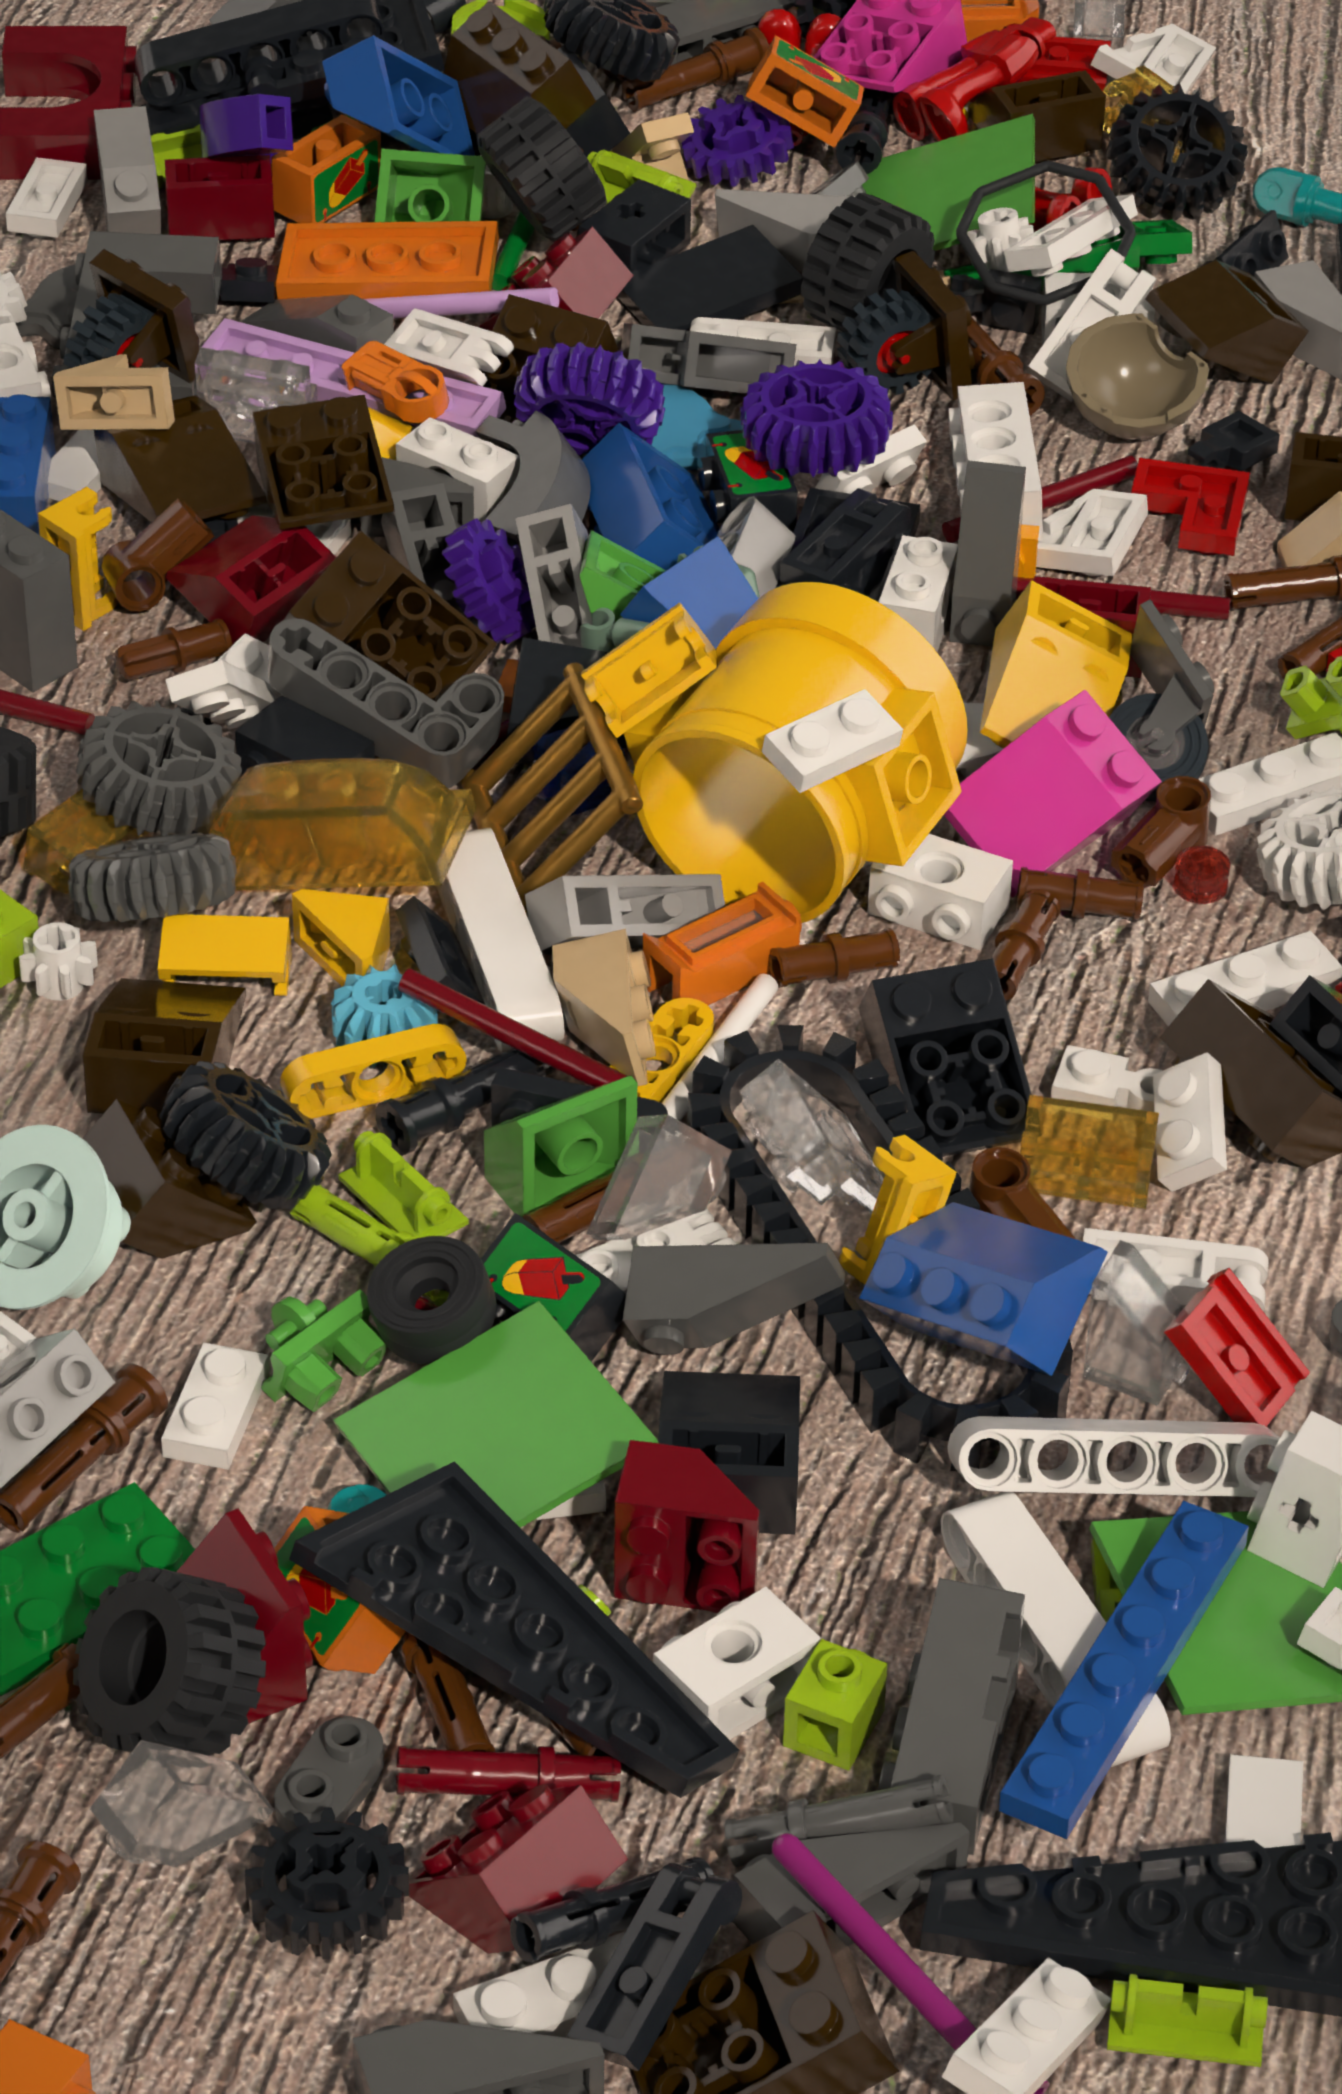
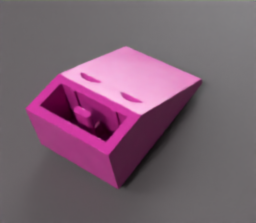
M856 0L815 54L814 58L857 82L864 88L891 93L900 92L912 83L920 82L939 71L955 65L962 56L960 49L962 45L967 43L961 0Z

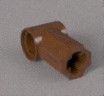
M177 498L133 541L118 542L109 548L102 561L103 574L121 606L130 611L140 612L149 610L157 605L164 596L167 571L202 549L215 536L199 515L187 503ZM143 570L142 574L135 580L124 581L130 573Z
M1189 776L1172 777L1159 785L1156 792L1155 806L1112 850L1111 866L1117 870L1123 881H1143L1144 888L1146 886H1156L1182 857L1196 855L1205 848L1208 842L1211 791L1207 785L1199 779Z
M1001 1147L985 1149L977 1154L972 1163L969 1190L980 1204L981 1211L1076 1239L1031 1185V1166L1023 1155L1012 1149Z

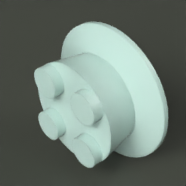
M32 1125L14 1130L0 1138V1307L12 1310H28L45 1306L60 1297L70 1299L82 1297L112 1263L120 1242L125 1239L130 1230V1215L121 1206L119 1196L112 1183L108 1180L99 1156L80 1136L64 1128L52 1125Z

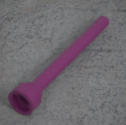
M784 1833L774 1839L772 1843L774 1858L956 2051L977 2028L795 1835ZM1046 2080L1034 2094H1044L1049 2087V2082Z

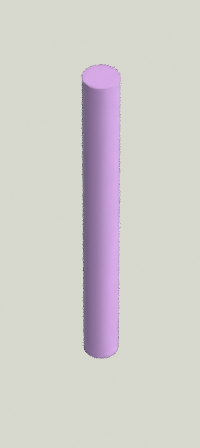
M555 287L364 299L393 314V319L406 318L414 308L439 316L500 313L509 294L558 307L560 301L558 290Z

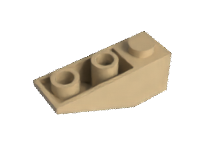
M626 929L552 945L553 979L569 1031L618 1071L627 1076L631 1075L638 1083V1086L647 1085L646 1059L655 1057L656 1050L649 1022L653 1021L652 1006L647 990L648 987H651V980L643 950L632 952Z

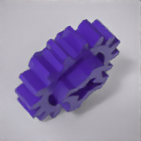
M737 95L734 103L727 104L722 98L716 99L717 108L710 110L703 106L698 108L700 119L690 118L694 133L681 143L686 168H693L694 176L697 179L709 174L711 185H717L722 179L729 180L731 187L737 186L740 178L747 177L752 183L758 182L757 173L762 171L773 175L776 173L775 162L787 163L789 160L787 150L794 148L790 122L753 100L752 102L744 101L743 95Z
M478 518L453 530V533L445 538L449 547L442 550V555L451 564L449 568L445 569V574L455 581L456 589L452 593L457 598L456 602L466 617L475 616L478 619L479 629L484 633L490 631L496 643L505 640L509 644L532 632L531 629L535 628L536 625L522 551L516 544L511 547L507 543L506 531L501 528L495 532L491 521L488 519L480 523Z

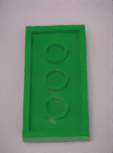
M135 1482L0 1550V1697L24 1685L53 1662L54 1652L65 1643H69V1645L72 1643L77 1644L78 1638L83 1639L87 1629L84 1621L90 1609H98L100 1606L99 1596L108 1586L117 1587L120 1576L129 1571L139 1573L143 1567H155L177 1572L194 1552L195 1548Z

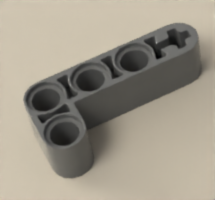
M292 618L284 620L277 624L270 633L268 680L277 692L373 740L376 756L425 787L444 790L455 786L489 751L500 735L504 691L501 684L491 676L481 673L463 675L435 702L322 628L305 619Z

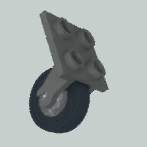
M1150 599L1140 604L1130 655L1155 693L1142 694L1126 700L1112 712L1109 718L1162 782L1176 776H1189L1199 779L1208 756L1209 744L1205 725L1214 696V684L1206 668L1198 661L1192 663L1182 648V635L1175 621L1168 614L1161 616ZM1158 787L1145 801H1156Z

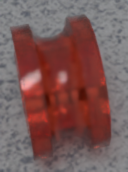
M1199 845L1182 850L1177 856L1175 866L1176 873L1173 887L1176 893L1182 899L1197 904H1209L1221 900L1227 894L1229 880L1227 877L1229 876L1231 864L1228 856L1221 850L1210 846Z

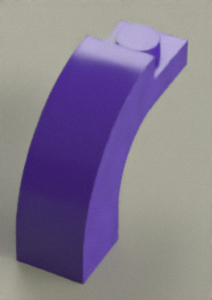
M253 94L215 100L202 104L199 107L202 158L270 155L271 160V157L279 152L293 151L290 97Z

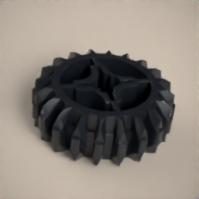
M549 0L546 5L548 9L543 18L546 22L545 27L549 33L553 34L555 40L564 44L567 51L575 52L581 56L582 60H587L595 64L598 69L604 68L614 75L620 74L629 80L639 79L642 82L659 80L669 65L672 64L677 53L676 48L680 41L677 29L670 23L667 16L659 14L656 7L649 6L642 0Z
M1180 82L1173 87L1171 94H1168L1160 84L1152 90L1150 96L1140 91L1134 97L1132 105L1126 103L1122 107L1117 121L1112 124L1109 132L1110 141L1106 154L1107 159L1112 160L1109 168L1111 172L1110 177L1121 178L1119 183L1120 194L1135 193L1136 207L1143 205L1145 202L1153 205V218L1159 215L1162 209L1170 210L1174 221L1181 217L1183 210H1186L1193 219L1201 216L1204 208L1213 213L1220 207L1222 199L1228 200L1232 197L1237 187V182L1241 181L1245 172L1244 162L1248 151L1247 145L1242 144L1244 127L1232 126L1235 120L1234 110L1225 112L1218 110L1220 106L1219 96L1209 102L1201 99L1202 92L1200 87L1194 90L1192 95L1184 94ZM1181 141L1182 145L1176 163H1173L1172 158L1177 142Z
M199 1061L196 1065H189L182 1076L179 1075L167 1091L168 1095L159 1114L166 1136L175 1141L174 1147L177 1152L186 1155L191 1160L192 1167L200 1168L209 1175L210 1181H217L227 1187L230 1194L236 1192L243 1195L250 1203L257 1204L261 1202L270 1209H278L280 1207L293 1210L301 1199L307 1197L314 1185H320L323 1181L324 1176L322 1175L330 1165L329 1159L332 1156L326 1144L327 1140L324 1134L315 1129L316 1124L313 1119L299 1111L298 1104L288 1101L281 1095L280 1090H273L265 1085L261 1078L254 1079L248 1076L241 1068L231 1070L224 1063L214 1062L212 1064L211 1062Z

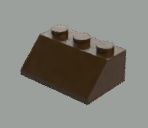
M491 1L472 13L466 22L451 35L443 73L458 81L469 131L475 136L526 96L542 103L565 129L597 102L568 57Z
M1208 979L1160 1036L1162 1041L1177 1055L1172 1061V1065L1175 1066L1206 1052L1221 1064L1224 1117L1236 1125L1243 1121L1252 1130L1246 1138L1247 1141L1260 1154L1273 1163H1277L1281 1157H1284L1306 1169L1342 1153V1092L1270 1025L1275 1018L1273 1015Z

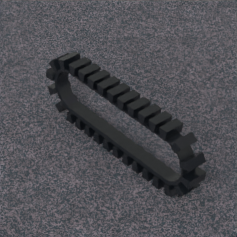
M777 1025L776 1051L759 1054L758 1047L746 1030L724 1040V1065L704 1055L694 1069L692 1093H688L687 1132L699 1141L705 1152L707 1163L704 1164L706 1169L702 1171L711 1186L717 1183L719 1199L728 1212L734 1210V1222L745 1239L752 1236L751 1244L818 1243L733 1115L734 1110L742 1101L756 1093L780 1087L802 1088L818 1092L829 1097L842 1107L873 1154L876 1147H881L892 1155L893 1152L889 1147L893 1137L905 1134L943 1162V1151L932 1135L924 1138L925 1125L913 1109L906 1112V1098L896 1084L889 1086V1074L879 1059H874L855 1068L856 1041L833 1032L822 1051V1055L803 1051L804 1025ZM950 1161L945 1163L950 1168L955 1170ZM956 1173L945 1206L955 1202L980 1210V1204L969 1188L961 1191L962 1178ZM845 1283L832 1291L791 1309L798 1320L804 1318V1330L814 1346L817 1348L823 1345L822 1358L832 1374L835 1376L841 1373L840 1386L850 1402L854 1404L859 1401V1416L870 1433L895 1421L893 1452L917 1464L930 1442V1437L949 1441L950 1434L955 1427L968 1418L978 1416L1066 1418L1073 1355L1070 1339L1052 1376L1018 1365L1024 1374V1379L1008 1395L982 1404H953L937 1400L922 1393L908 1381ZM993 1438L981 1439L973 1445L968 1456L970 1467L980 1468L981 1443ZM951 1462L950 1471H957Z

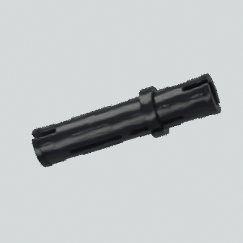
M691 1857L686 1859L687 1861L679 1863L697 1870L701 1879L714 1875L709 1864L701 1857ZM662 1869L645 1875H639L599 1890L583 1886L565 1893L561 1902L531 1912L524 1911L517 1914V1917H514L510 1924V1936L514 1949L522 1959L533 1962L539 1960L542 1956L572 1946L588 1950L604 1944L609 1934L628 1928Z

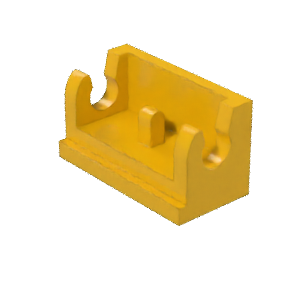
M88 487L38 513L40 536L69 555L74 625L82 631L92 627V621L109 613L118 604L113 591L106 593L102 598L96 599L95 594L104 587V577L99 574L96 532L110 524L112 509L111 507H105L94 514V506L98 503V496L95 491Z
M679 602L582 671L581 676L585 680L584 690L591 703L595 700L599 703L605 712L607 726L615 737L618 738L716 669V649Z
M176 914L163 918L157 968L158 978L162 979V981L176 982L177 975L272 978V983H275L274 996L288 995L292 963L289 917Z
M905 1134L893 1137L889 1147L893 1152L892 1155L889 1151L876 1147L872 1158L874 1165L885 1173V1177L865 1235L858 1238L855 1247L865 1260L859 1258L855 1252L846 1247L842 1248L838 1258L842 1268L864 1285L886 1238L945 1207L957 1173Z

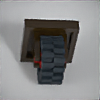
M103 249L89 262L98 299H96V309L88 306L83 311L86 317L84 322L81 323L77 320L72 328L77 331L75 338H68L65 346L72 350L64 355V364L69 366L67 369L115 355L126 354L129 368H152L157 365L168 367L169 372L191 384L205 369L199 348L200 341L196 334L190 309L191 302L188 296L177 285L173 283L165 284L149 275L135 261L131 259L123 260Z
M913 250L894 258L897 292L894 289H886L884 299L876 292L868 296L869 306L865 308L859 302L853 308L858 314L855 319L846 316L842 325L848 332H838L837 341L842 346L837 348L838 356L843 360L842 362L847 369L862 368L864 376L872 375L878 377L879 385L887 388L888 392L890 389L895 395L904 393L903 384L908 383L912 389L920 384L916 378L919 373L922 372L927 377L930 374L954 401L958 399V386L972 385L971 370L975 368V358L968 344L967 327L972 323L970 309L961 295L955 296L944 284L938 270L935 267L929 268Z

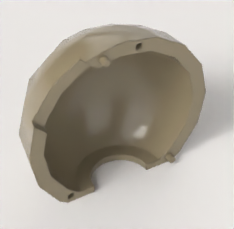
M1142 313L1106 317L1085 328L1070 346L1066 364L1067 384L1079 411L1090 423L1113 437L1122 439L1150 440L1184 424L1200 403L1206 389L1209 373L1208 364L1190 351L1185 358L1178 357L1170 352L1159 336L1158 326L1147 319Z

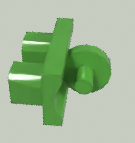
M359 1289L329 1312L324 1303L318 1299L305 1305L299 1299L291 1296L284 1297L272 1307L271 1317L275 1328L266 1334L265 1339L269 1347L274 1350L270 1358L273 1375L263 1382L261 1389L274 1402L290 1393L308 1409L315 1412L329 1402L339 1391L343 1379L328 1365L329 1362L338 1357L357 1376L362 1377L380 1364L387 1345L377 1329L368 1321L371 1312L368 1306L367 1295Z

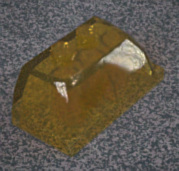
M338 758L265 763L248 768L217 811L209 834L213 833L229 840L231 855L235 856L237 870L235 890L442 885L477 807L471 789L450 790L426 769L391 759Z

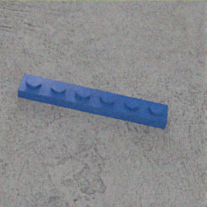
M1183 1500L1001 1790L1000 1812L1064 1839L1068 1838L1244 1550L1247 1543L1248 1525Z

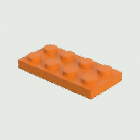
M498 222L287 223L276 279L277 299L351 294L361 299L492 291L499 242Z

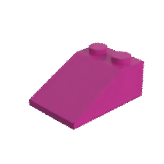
M1083 690L1047 714L960 783L962 792L945 812L944 816L970 847L1013 860L1010 894L1013 898L1017 895L1021 867H1027L1031 870L1052 871L1131 816L1162 781L1090 694Z

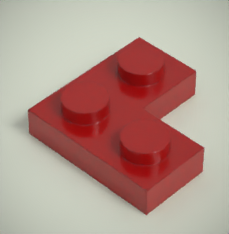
M1139 458L1131 493L1147 495L1148 511L1152 513L1183 515L1179 532V549L1194 550L1206 555L1223 554L1234 556L1248 494L1250 472Z

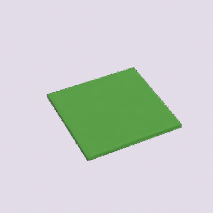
M1033 113L883 157L877 169L867 174L869 179L862 186L867 194L876 196L926 220L931 226L930 232L934 234L933 250L937 251L958 245L960 242L956 237V229L973 192L983 185L1035 165V119ZM1035 177L984 196L968 231L979 230L978 217L984 212L996 208L1015 209L1018 213V219L1028 217L1029 224L1034 223Z
M540 1301L482 1333L463 1347L449 1352L333 1419L338 1430L388 1494L455 1461L520 1528L623 1468L630 1440L658 1443L657 1438Z
M1249 1511L1217 1513L1248 1525L1247 1543L1164 1679L1181 1715L1342 1702V1670L1329 1665L1320 1657L1297 1645L1305 1623L1334 1587L1342 1590L1341 1562L1339 1561L1325 1587L1322 1588L1247 1551L1257 1523L1247 1519ZM1173 1516L1091 1522L1089 1530L1122 1597Z

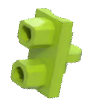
M1342 656L1337 657L1329 664L1326 677L1318 679L1307 666L1289 670L1286 673L1280 691L1281 697L1292 709L1286 730L1295 740L1327 731L1334 732L1339 730L1342 734Z

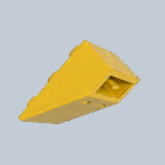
M1031 580L995 629L979 733L989 737L996 745L1004 749L1047 714L1083 690L1090 694L1109 717L1112 714L1128 670L1132 633Z

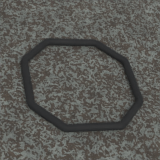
M1044 161L983 185L973 192L956 229V237L988 290L995 294L1037 305H1049L1079 293L1090 278H1085L1045 295L996 283L967 235L969 226L984 196L1045 172H1052L1096 184L1125 231L1117 252L1126 258L1136 235L1135 227L1105 178L1096 172L1053 161Z

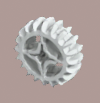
M1333 785L1329 791L1318 793L1311 790L1306 798H1291L1288 800L1287 808H1276L1271 811V819L1261 823V834L1257 837L1259 848L1256 851L1259 868H1262L1263 878L1267 881L1269 891L1277 892L1283 901L1296 900L1299 907H1307L1315 903L1325 910L1331 905L1342 904V789H1337Z

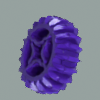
M578 342L575 347L557 343L554 349L548 347L539 348L536 355L527 357L525 366L522 367L520 376L517 377L514 395H516L514 405L517 407L516 418L525 424L535 411L546 415L556 425L579 456L583 453L588 454L618 423H621L652 445L653 438L657 436L658 428L663 423L665 408L663 407L665 400L663 396L664 385L656 380L655 372L650 369H642V361L638 359L628 360L623 357L622 351L613 353L603 350L601 345L597 348L586 347L581 342Z
M821 359L816 364H805L798 360L796 366L793 367L777 365L775 373H761L758 382L749 384L747 395L743 397L741 425L746 448L754 451L755 460L761 462L768 461L771 470L786 468L790 476L802 472L810 473L812 478L820 473H828L832 477H836L838 471L847 470L852 473L857 472L859 464H873L875 456L885 452L886 442L889 440L890 430L893 427V412L890 411L891 402L888 399V390L879 385L878 377L872 375L864 376L863 369L860 367L844 368L842 361L829 365L823 364Z

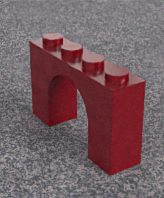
M5 26L2 47L5 97H69L81 101L58 107H0V180H24L36 157L87 164L88 180H101L94 110L133 107L132 104H135L136 99L135 76L137 74L134 58L138 49L137 46H128L127 26Z

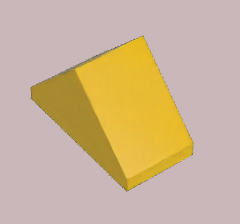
M300 889L292 893L294 941L336 982L343 987L347 974L365 976L369 965L378 971H383L390 948L389 898Z

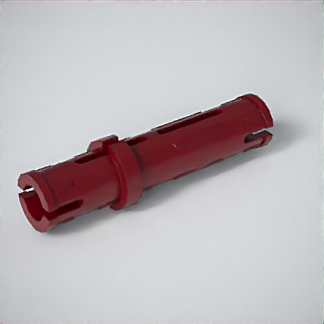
M398 1746L396 1768L426 1769L427 1774L398 1773L396 1775L397 1795L419 1793L493 1796L499 1792L508 1791L511 1796H516L546 1784L550 1790L581 1785L590 1800H609L617 1803L619 1800L620 1781L591 1780L589 1778V1775L617 1776V1774H621V1762L612 1756L555 1754L554 1747L544 1746L538 1747L537 1754L406 1748V1746Z

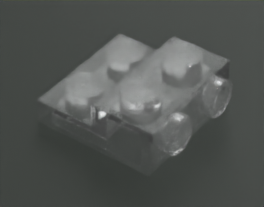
M203 347L199 349L195 361L197 396L218 410L236 441L255 444L253 411L273 409L278 406L318 402L317 384L310 383V366L295 364L283 359L272 360L243 355L232 350L220 351Z
M780 1059L776 1060L739 1091L744 1108L752 1114L746 1119L748 1128L756 1139L776 1157L769 1162L772 1171L792 1193L797 1192L801 1188L821 1205L834 1195H837L846 1205L850 1206L854 1201H857L872 1214L883 1177L874 1165L872 1158L850 1120Z

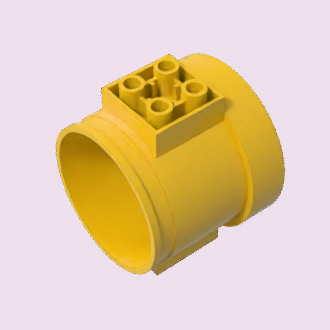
M799 582L779 586L762 595L746 611L716 648L717 668L624 733L627 748L635 767L633 778L643 801L642 809L637 812L638 818L654 849L676 875L721 874L725 906L758 890V883L764 882L783 900H788L795 906L798 913L801 914V922L804 923L826 912L867 861L896 866L905 865L962 792L956 768L964 755L968 729L964 703L952 674L935 649L913 626L883 604L856 591L826 583ZM866 689L903 728L900 746L799 793L762 753L765 735Z

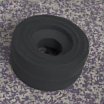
M426 1236L413 1239L396 1247L379 1262L369 1280L367 1290L368 1306L379 1334L392 1352L409 1362L430 1364L449 1352L465 1346L477 1336L491 1329L496 1316L495 1291L481 1258L470 1246L451 1237ZM440 1289L449 1292L447 1300L433 1310L424 1311L415 1308L417 1300L429 1291Z

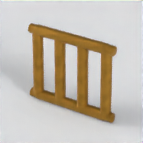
M580 663L567 665L563 670L565 679L477 770L471 769L460 781L477 828L490 827L495 834L527 917L525 894L564 876L625 814H635L643 807L639 789L618 741L606 724L605 712L596 700L591 703L585 693V680L581 676L584 667ZM575 704L580 717L494 804L489 791ZM591 741L596 754L509 842L504 828ZM607 778L612 792L525 880L520 866Z

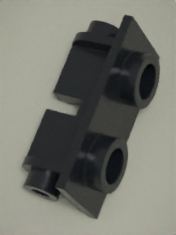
M1270 210L1255 225H1248L1243 228L1239 233V238L1214 260L1248 272L1253 277L1256 271L1279 267L1289 256L1286 249V238L1281 231L1276 211ZM1207 261V262H1205L1202 266H1204V265H1206V264H1208V263H1210V262H1212V261Z

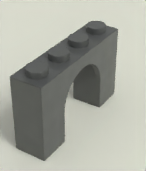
M90 231L86 253H78L76 257L75 277L79 288L78 290L71 289L69 292L68 320L71 322V327H62L60 356L64 360V355L72 351L65 346L68 338H75L77 331L72 329L76 321L78 320L83 323L86 319L83 311L88 306L96 309V299H98L89 262L103 249L123 260L131 259L135 261L146 273L165 284L173 283L180 287L191 302V313L216 314L222 279L219 237ZM64 361L63 365H54L52 375V393L54 398H56L53 376L56 372L66 370L69 367L64 364ZM169 372L172 400L194 395L201 398V374L190 384Z
M0 509V670L31 692H35L78 668L69 555Z

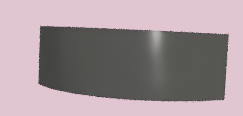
M535 411L525 424L519 420H514L510 423L489 415L475 432L482 440L491 442L520 457V469L513 486L485 519L491 521L494 531L496 532L501 528L506 531L507 543L511 547L517 544L521 549L515 518L572 504L582 521L590 499L591 485L589 472L585 463L551 419L538 411Z

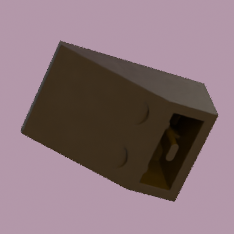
M509 294L492 332L508 338L514 345V349L507 357L494 354L501 362V365L494 373L480 370L487 377V382L483 387L503 392L506 410L499 419L510 423L514 420H519L516 418L517 407L514 405L516 397L514 389L517 377L520 376L527 357L536 355L539 348L548 347L554 349L557 343L575 347L578 342H581L586 347L597 348L601 345L603 350L613 353L617 352L619 349L608 321Z
M365 394L351 397H336L330 400L292 406H278L273 409L252 412L257 464L267 503L279 529L395 512Z
M197 395L172 400L175 422L169 429L94 430L101 483L151 522L177 498L187 503L201 519L213 516L221 519L238 518L246 515L250 507L267 504L263 489L218 410Z
M361 530L293 606L284 619H305L314 623L435 702L456 680L463 675L474 673L497 646L494 640Z
M121 978L94 1012L82 1058L87 1113L104 1114L116 1099L140 1110L149 1106L161 1112L164 1100L168 1095L167 1091L176 1078L184 1074L189 1065H196L199 1061H205L212 1064L220 1062L229 1067L246 998V988Z
M814 1910L692 1978L688 1982L640 2070H634L642 2094H860L900 2072L851 1950Z

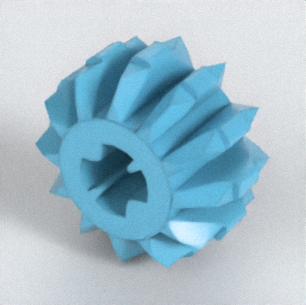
M396 964L387 971H378L369 965L365 976L347 974L345 985L334 990V999L331 1002L332 1033L336 1038V1045L343 1046L420 1026L438 1024L437 1010L398 991L399 982L403 975L399 973ZM380 1062L372 1064L373 1068L376 1067Z

